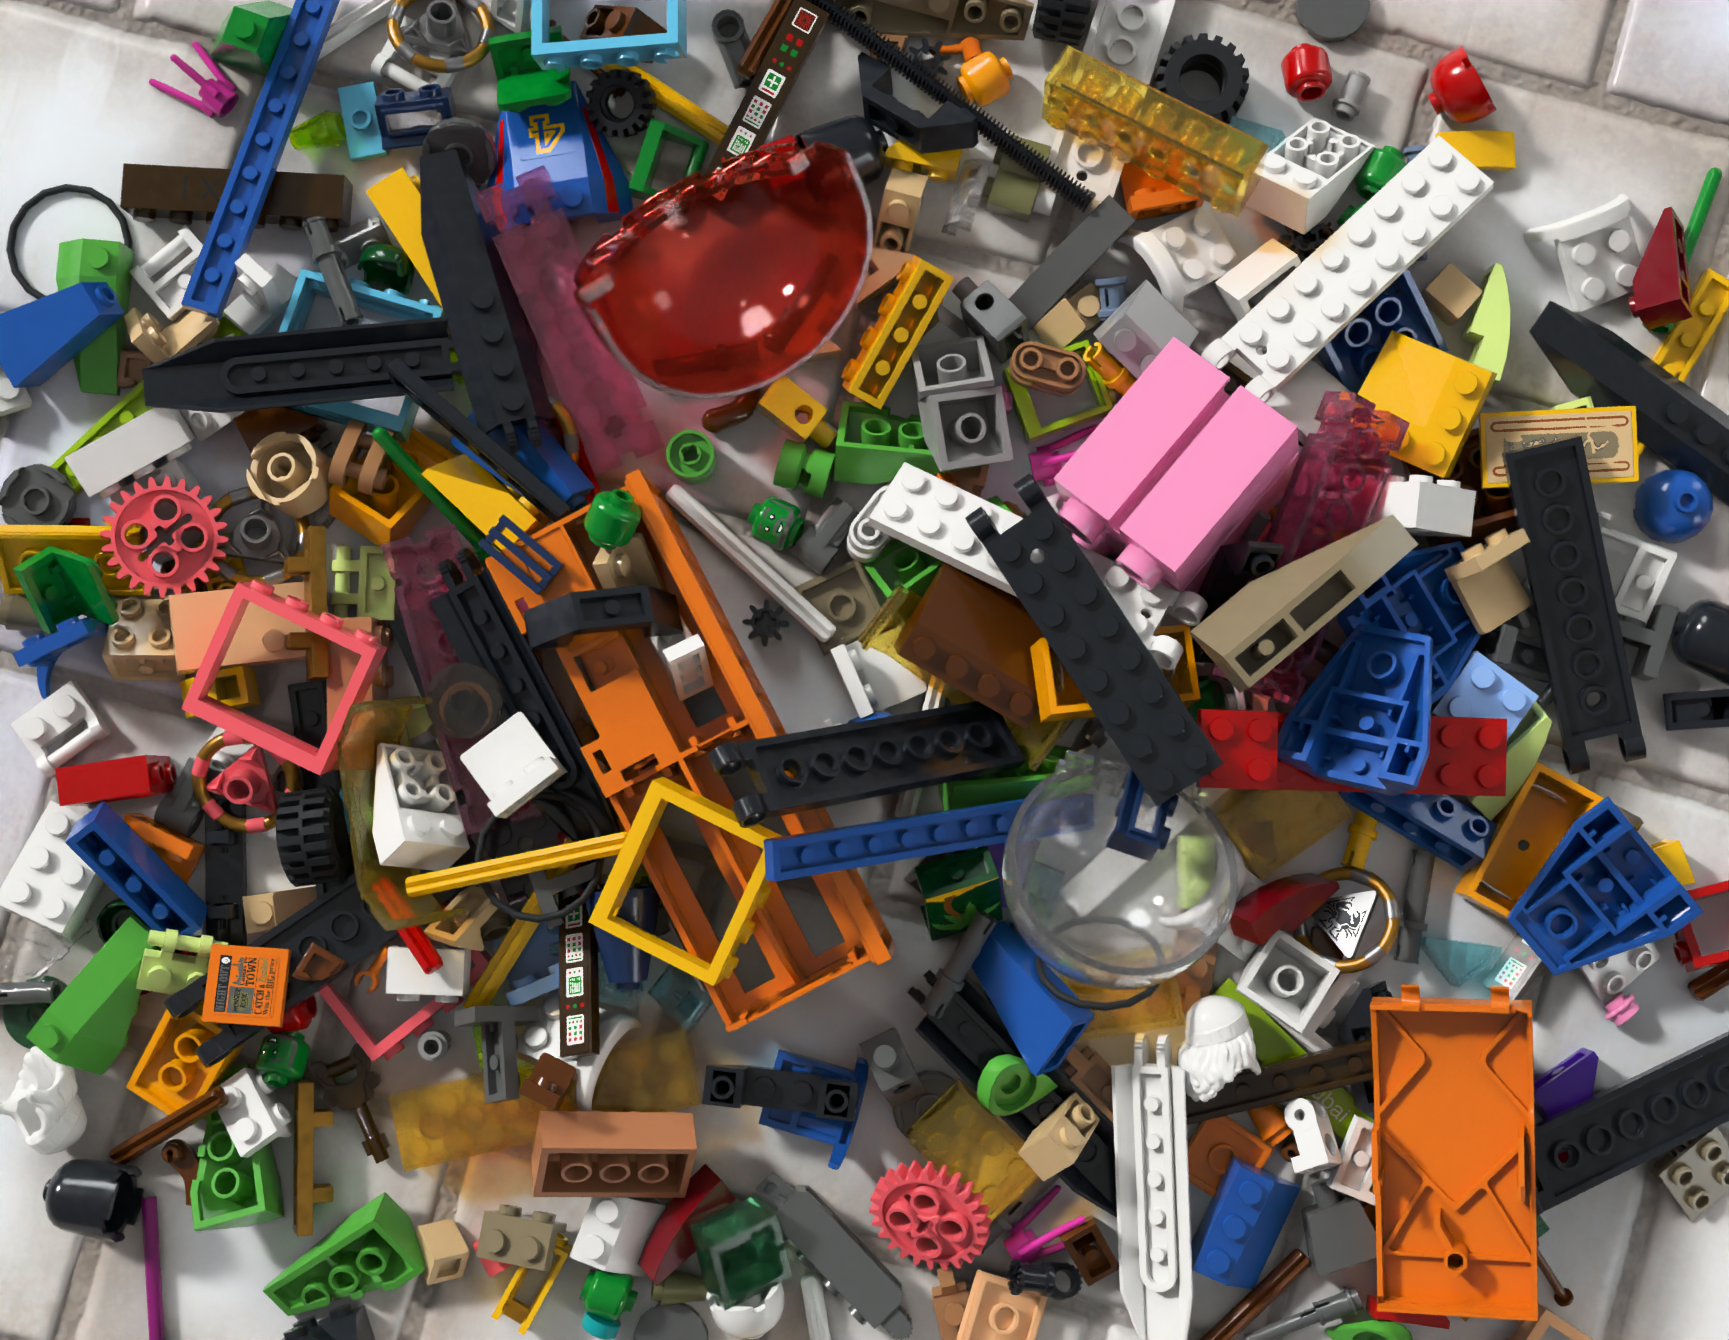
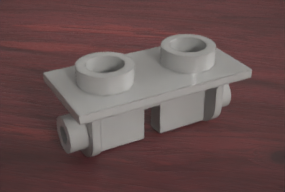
M369 216L367 219L348 227L350 236L344 238L341 231L331 235L334 244L339 245L342 256L340 260L344 270L358 264L360 256L368 246L381 243L392 245L384 232L385 228L379 217L372 219Z

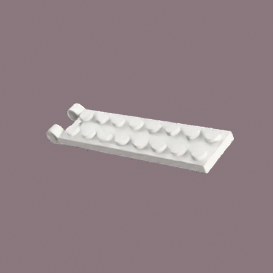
M1176 0L1098 1L1047 162L1052 161L1050 166L1055 163L1054 169L1059 166L1058 172L1063 169L1062 175L1067 172L1065 177L1070 175L1069 180L1074 178L1073 183L1077 180V186L1081 183L1080 188L1085 186L1084 191L1089 189L1087 194L1091 191L1093 192L1091 196L1096 194L1089 214L1108 195L1114 199ZM1078 173H1085L1087 179L1084 181L1078 180ZM1045 181L1040 184L1033 212L1050 217L1058 193H1056L1057 190L1053 191V187L1049 188V185H1045Z
M1437 136L1222 338L1214 340L1203 351L1201 357L1221 370L1238 354L1260 374L1252 379L1245 389L1266 403L1279 388L1493 189L1494 181L1442 137ZM1258 348H1265L1267 353L1258 355L1256 350Z
M904 462L869 516L868 525L1017 597L982 542L970 528L965 517L979 507H982L1000 534L1024 518ZM1079 545L1160 668L1173 670L1184 652L1182 645L1169 636L1159 635L1156 637L1154 634L1166 613L1175 617L1183 624L1189 626L1198 625L1208 608L1205 599L1191 591L1180 593L1159 582L1152 590H1148L1128 576L1115 561ZM1042 549L1033 550L1031 553L1032 562L1036 564L1043 562L1045 559L1044 551ZM1147 612L1151 617L1146 619L1141 613Z

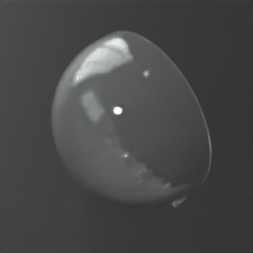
M1067 750L1065 759H1059L1055 773L1040 782L1023 801L1009 829L1002 859L1003 892L1009 913L1020 935L1031 950L1047 965L1072 980L1092 987L1109 990H1133L1166 982L1187 971L1203 958L1221 937L1232 917L1238 892V873L1234 852L1228 836L1217 817L1207 806L1208 793L1201 792V788H1196V782L1176 794L1179 796L1177 807L1172 817H1166L1164 825L1171 828L1168 843L1164 850H1157L1150 862L1107 848V840L1114 830L1118 818L1114 816L1115 810L1125 789L1121 788L1122 781L1131 767L1129 764L1100 758L1098 767H1093L1094 756ZM1143 794L1135 828L1151 833L1158 806L1155 805L1148 795Z

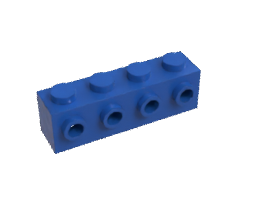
M1338 792L1337 795L1340 799L1464 873L1485 858L1496 827V823L1484 817L1482 813L1469 808L1451 797V795L1401 793L1390 796L1373 792Z
M105 801L75 823L65 843L152 930L165 932L168 928L178 930L180 935L191 936L202 928L207 915L208 905Z

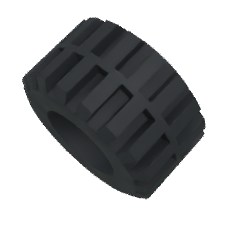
M1038 0L1032 29L1034 38L1078 46L1084 38L1092 0Z
M1200 33L1198 39L1194 40L1193 36L1189 35L1184 37L1182 44L1176 41L1171 45L1169 52H1165L1153 79L1151 96H1155L1153 101L1155 111L1160 109L1162 111L1159 117L1162 122L1166 123L1170 120L1173 123L1170 128L1171 130L1178 132L1179 128H1183L1186 130L1185 136L1193 137L1195 131H1199L1200 137L1208 136L1211 130L1218 133L1223 130L1226 123L1229 125L1242 106L1249 88V83H1246L1250 76L1248 68H1242L1245 62L1242 53L1235 56V45L1231 42L1227 47L1221 44L1223 37L1216 35L1214 40H1208V33ZM1189 71L1206 72L1216 80L1220 89V96L1210 101L1195 100L1189 97L1182 89L1180 76Z
M332 787L284 793L280 798L276 813V840L281 865L290 883L295 887L343 881L346 878L350 865L351 843L345 821L343 802L337 791Z

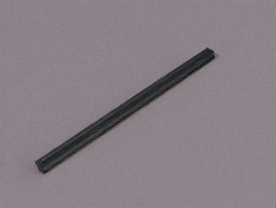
M806 0L830 14L829 22L833 21V25L837 24L836 27H840V30H844L843 32L847 33L848 36L851 35V38H855L854 40L862 44L865 49H869V52H873V55L877 54L876 57H880V60H884V63H888L887 65L891 66L892 69L895 68L894 71H899L898 74H902V77H906V80L913 82V85H917V88L921 87V91L925 90L924 93H928L927 96H932L931 99H935V102L939 101V105L950 101L960 108L969 110L977 117L979 135H983V138L987 137L986 140H991L990 143H994V146L998 145L997 148L1001 149L1002 152L1005 151L1006 155L1009 154L1008 157L1013 156L1012 160H1016V163L1020 162L1019 165H1024L1023 168H1027V171L1031 170V174L1035 173V177L1039 176L1038 179H1042L1041 182L1046 181L1045 185H1049V188L1053 187V191L1057 190L1056 193L1061 192L1060 196H1064V199L1068 198L1067 201H1072V205L1076 203L1075 207H1079V210L1083 209L1082 213L1086 211L1096 194L1091 197L1092 191L1087 194L1089 189L1084 191L1085 186L1080 188L1081 183L1077 186V180L1073 183L1074 178L1069 180L1070 175L1065 177L1067 172L1062 175L1063 169L1058 172L1059 166L1054 169L1055 163L1050 166L1052 161L1047 163L1048 158L1043 160L1044 155L1040 158V152L1036 155L1037 150L1032 152L1033 147L1028 149L1030 144L1025 147L1026 141L1021 144L1022 138L1017 141L1018 135L1014 139L1015 133L1010 136L1011 130L1006 133L1007 127L1002 130L1003 124L1001 127H998L1000 122L995 124L996 119L992 122L993 116L988 119L989 113L984 116L985 110L980 113L982 108L977 111L978 105L973 108L974 102L969 105L970 99L965 102L967 97L962 99L963 94L959 97V91L955 94V88L953 91H951L952 86L947 88L948 83L944 86L945 80L940 83L941 77L936 80L937 74L932 77L934 72L929 74L930 69L926 72V66L922 69V63L920 66H918L919 61L914 63L915 58L911 61L912 55L907 58L908 52L903 55V49L900 53V46L896 50L897 44L892 47L893 41L888 44L889 38L887 41H884L886 36L881 38L882 33L878 36L879 30L874 33L875 27L870 30L871 24L867 28L868 22L863 25L864 19L859 22L860 16L855 19L857 14L855 13L852 16L853 11L848 13L849 8L845 11V5L842 8V3L837 5L838 0L835 3L833 2L834 0Z

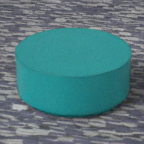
M585 1312L581 1325L589 1334L600 1339L611 1340L616 1337L621 1321L618 1319L615 1322H611Z

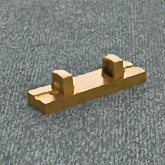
M309 526L303 532L304 557H287L284 560V574L304 576V598L310 604L308 610L321 615L322 612H327L325 526ZM306 628L305 632H290L286 635V650H306V681H322L328 678V639Z
M302 1078L294 1083L293 1231L297 1237L313 1235V1204L333 1202V1186L330 1183L313 1184L314 1127L333 1126L334 1111L331 1108L314 1109V1082L310 1078Z

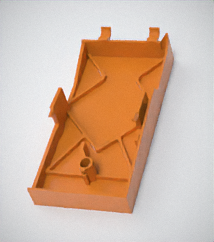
M1401 984L1402 997H1373L1371 1000L1370 1015L1374 1079V1125L1371 1132L1372 1183L1376 1213L1378 1312L1538 1321L1532 1000H1509V987L1490 986L1491 999L1420 998L1419 985Z

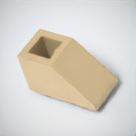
M892 168L885 186L872 247L909 254L928 176Z
M1074 1092L1031 1132L1018 1154L1044 1182L1075 1163L1098 1125L1100 1118Z

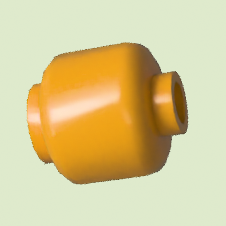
M987 51L962 64L960 76L956 78V82L963 97H967L966 102L970 99L969 104L974 102L975 105L982 108L1009 93L1010 85L1008 79L1013 77V73L1004 57L998 59L993 53Z

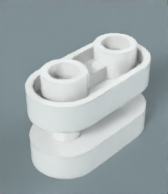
M884 486L877 490L851 523L846 540V549L848 554L858 562L867 563L875 560L893 539V537L868 525L869 516L889 486Z

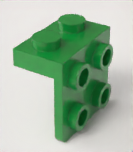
M561 25L550 27L549 43L564 42ZM531 30L488 38V45L497 76V104L500 111L521 112L531 106L542 104L556 106L572 97L570 68H566L565 71L559 73L556 69L542 70L531 55Z
M48 546L13 568L44 632L52 634L58 630L56 625L80 615L110 625L119 621L115 610L117 603L114 597L106 590L101 580L103 576L102 570L93 559Z

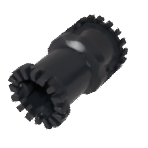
M1013 1260L1009 1266L1010 1270L1007 1272L1011 1274V1277L1007 1276V1280H1011L1007 1284L1012 1295H1020L1022 1291L1039 1292L1044 1297L1065 1300L1078 1294V1291L1082 1288L1080 1286L1083 1281H1081L1082 1275L1078 1273V1268H1074L1075 1266L1069 1263L1042 1262L1040 1265L1023 1264L1021 1260ZM1058 1271L1065 1272L1070 1278L1071 1285L1067 1292L1060 1291L1055 1285V1275Z

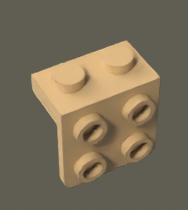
M1504 528L1484 538L1486 542L1484 546L1479 543L1460 553L1461 560L1444 569L1473 626L1481 635L1491 632L1527 609L1530 605V600L1507 558V555L1530 542L1524 528L1509 534Z

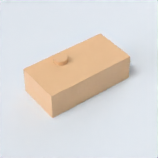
M304 581L272 585L275 587L273 593L285 599L288 595L305 601ZM235 588L168 595L177 675L198 672ZM249 602L219 670L237 666L253 667L306 661V650H286V635L290 632H305V628Z

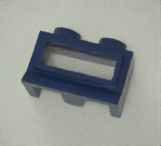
M439 84L424 85L418 91L404 92L401 88L388 89L383 91L382 95L377 96L374 104L383 150L423 146V142L433 126L441 120L457 117L451 87L441 88Z
M1130 768L1122 781L1121 788L1125 789L1116 807L1114 816L1118 818L1116 826L1107 840L1106 847L1150 862L1157 850H1164L1168 843L1171 828L1164 825L1166 817L1173 816L1179 796L1174 795L1161 805L1156 806Z

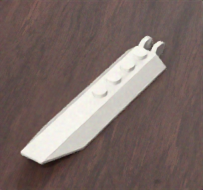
M1137 1033L1134 1038V1063L1111 1066L1120 1292L1139 1340H1188L1193 1305V1272L1185 1069L1170 1064L1172 1044L1169 1035L1161 1034L1158 1036L1156 1064L1148 1063L1150 1055L1148 1035Z

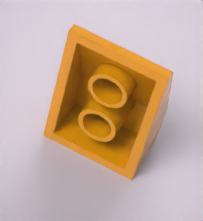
M413 427L407 443L401 441V447L423 471L457 457ZM369 450L356 462L357 464H364ZM389 461L386 469H389V475L384 490H377L374 496L358 492V479L349 477L344 487L334 484L329 489V514L388 553L408 535L431 503L429 498L404 471L392 461Z
M204 1002L195 1011L179 1020H174L168 1009H166L126 1085V1088L167 1115L217 1087L247 1042L245 1041L235 1048L220 1062L205 1068L195 1050L201 1044L222 1032V1029L218 1023L202 1022Z

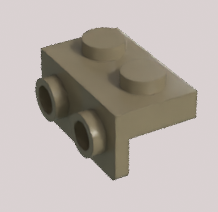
M500 1204L499 1210L484 1211L476 1257L541 1271H551L557 1233L566 1232L567 1223L555 1221L556 1214L534 1211L533 1217L522 1215V1208L512 1205Z

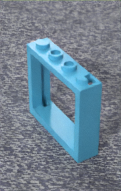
M531 0V55L542 70L556 69L558 73L565 71L566 68L573 67L595 70L601 68L602 65L609 64L631 67L645 61L667 64L669 59L687 58L686 0H667V33L549 43L550 0Z
M301 268L279 332L304 329L315 295L331 299L321 272L315 270L312 272ZM349 279L357 304L361 308L406 321L445 317L443 309L440 306L430 304V301L427 299H420L419 302L406 299V296L399 291L385 289L382 292L372 289L364 281ZM406 395L399 416L348 401L286 408L343 425H347L351 418L367 423V432L372 433L375 428L382 427L395 431L396 440L407 443L419 406Z

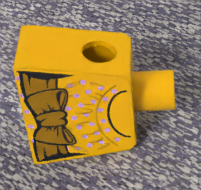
M782 373L778 375L755 406V410L801 443L809 436L826 449L838 434L837 429L822 419L828 410ZM796 410H802L807 414L808 421L806 424H801L796 420Z

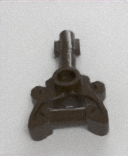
M356 1043L348 1056L331 1064L322 1061L313 1062L310 1064L309 1071L319 1085L327 1090L323 1095V1102L326 1106L334 1107L338 1105L341 1110H353L366 1141L362 1142L367 1156L372 1155L377 1164L390 1158L386 1149L390 1144L385 1132L379 1133L366 1102L373 1098V1089L379 1086L381 1077L375 1071L369 1072L370 1058L361 1046ZM351 1070H357V1076L350 1083L336 1082V1077Z

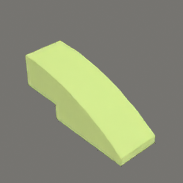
M1496 262L1485 271L1480 285L1482 294L1473 304L1461 337L1463 340L1474 343L1469 362L1498 373L1492 386L1500 382L1506 362L1511 316L1508 285L1503 265Z
M1537 702L1532 705L1507 740L1506 796L1466 795L1470 802L1490 821L1510 802L1524 784L1546 743L1552 720Z

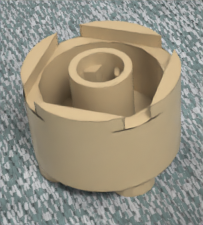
M286 432L270 434L254 447L250 455L253 459L250 470L247 469L246 477L250 489L258 498L280 512L294 518H301L304 515L311 514L329 499V489L334 484L328 482V473L332 460L323 450L302 435Z

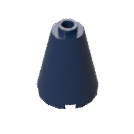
M638 886V888H629L617 917L655 935L661 900L655 887ZM603 889L594 890L585 902L589 917H591ZM592 924L608 982L617 983V990L639 989L640 981L648 979L651 954Z

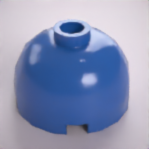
M1683 469L1663 470L1646 478L1637 488L1634 496L1636 500L1633 516L1639 529L1650 539L1658 542L1681 543L1698 535L1709 523L1713 512V498L1706 482L1695 473Z

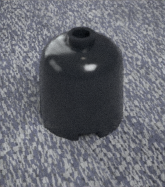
M846 116L804 130L795 135L802 158L806 157L811 173H808L809 187L819 202L822 200L823 203L831 201L868 185L878 179L884 170V152L888 148L886 137L882 130L876 131L873 125L861 116Z
M1712 599L1699 600L1692 604L1685 613L1678 612L1672 629V633H1674L1672 639L1673 652L1678 661L1729 686V605Z
M75 1159L64 1163L44 1186L43 1200L45 1201L48 1219L54 1226L66 1232L115 1243L123 1241L125 1236L122 1232L127 1224L135 1225L141 1209V1198L143 1197L144 1189L137 1188V1177L142 1176V1171L133 1165L90 1159Z

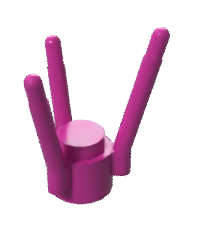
M197 41L192 43L193 48L218 81H215L213 78L204 79L175 54H172L170 59L201 86L198 94L202 97V101L151 78L149 80L151 86L202 110L210 118L214 117L215 114L219 117L226 116L234 108L239 98L235 92L237 87L224 76Z
M1095 424L1048 445L1036 447L1037 452L1028 453L1034 480L1036 482L1043 480L1044 487L1056 485L1053 478L1062 469L1061 463L1068 462L1076 451L1059 455V451L1055 450L1086 437L1098 426Z
M1059 1185L1054 1186L1018 1223L1013 1225L1014 1228L1010 1231L1011 1236L1003 1241L1013 1260H1021L1023 1264L1026 1262L1032 1264L1040 1258L1065 1250L1066 1247L1063 1242L1045 1248L1042 1245L1085 1222V1217L1080 1216L1039 1238L1032 1228L1025 1232L1024 1229L1061 1191Z

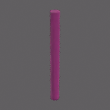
M146 1196L141 1198L149 1340H165L157 1196Z

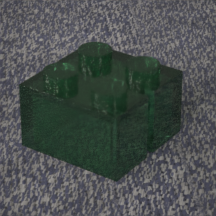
M757 1194L690 1226L705 1288L725 1311L792 1277L786 1249L781 1245L784 1243L778 1215Z

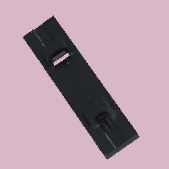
M215 800L228 814L246 819V804H234L229 800ZM205 812V903L208 905L206 935L213 936V940L228 942V945L247 946L243 896H247L246 833L236 832L213 821ZM219 903H233L230 905L217 906V904Z

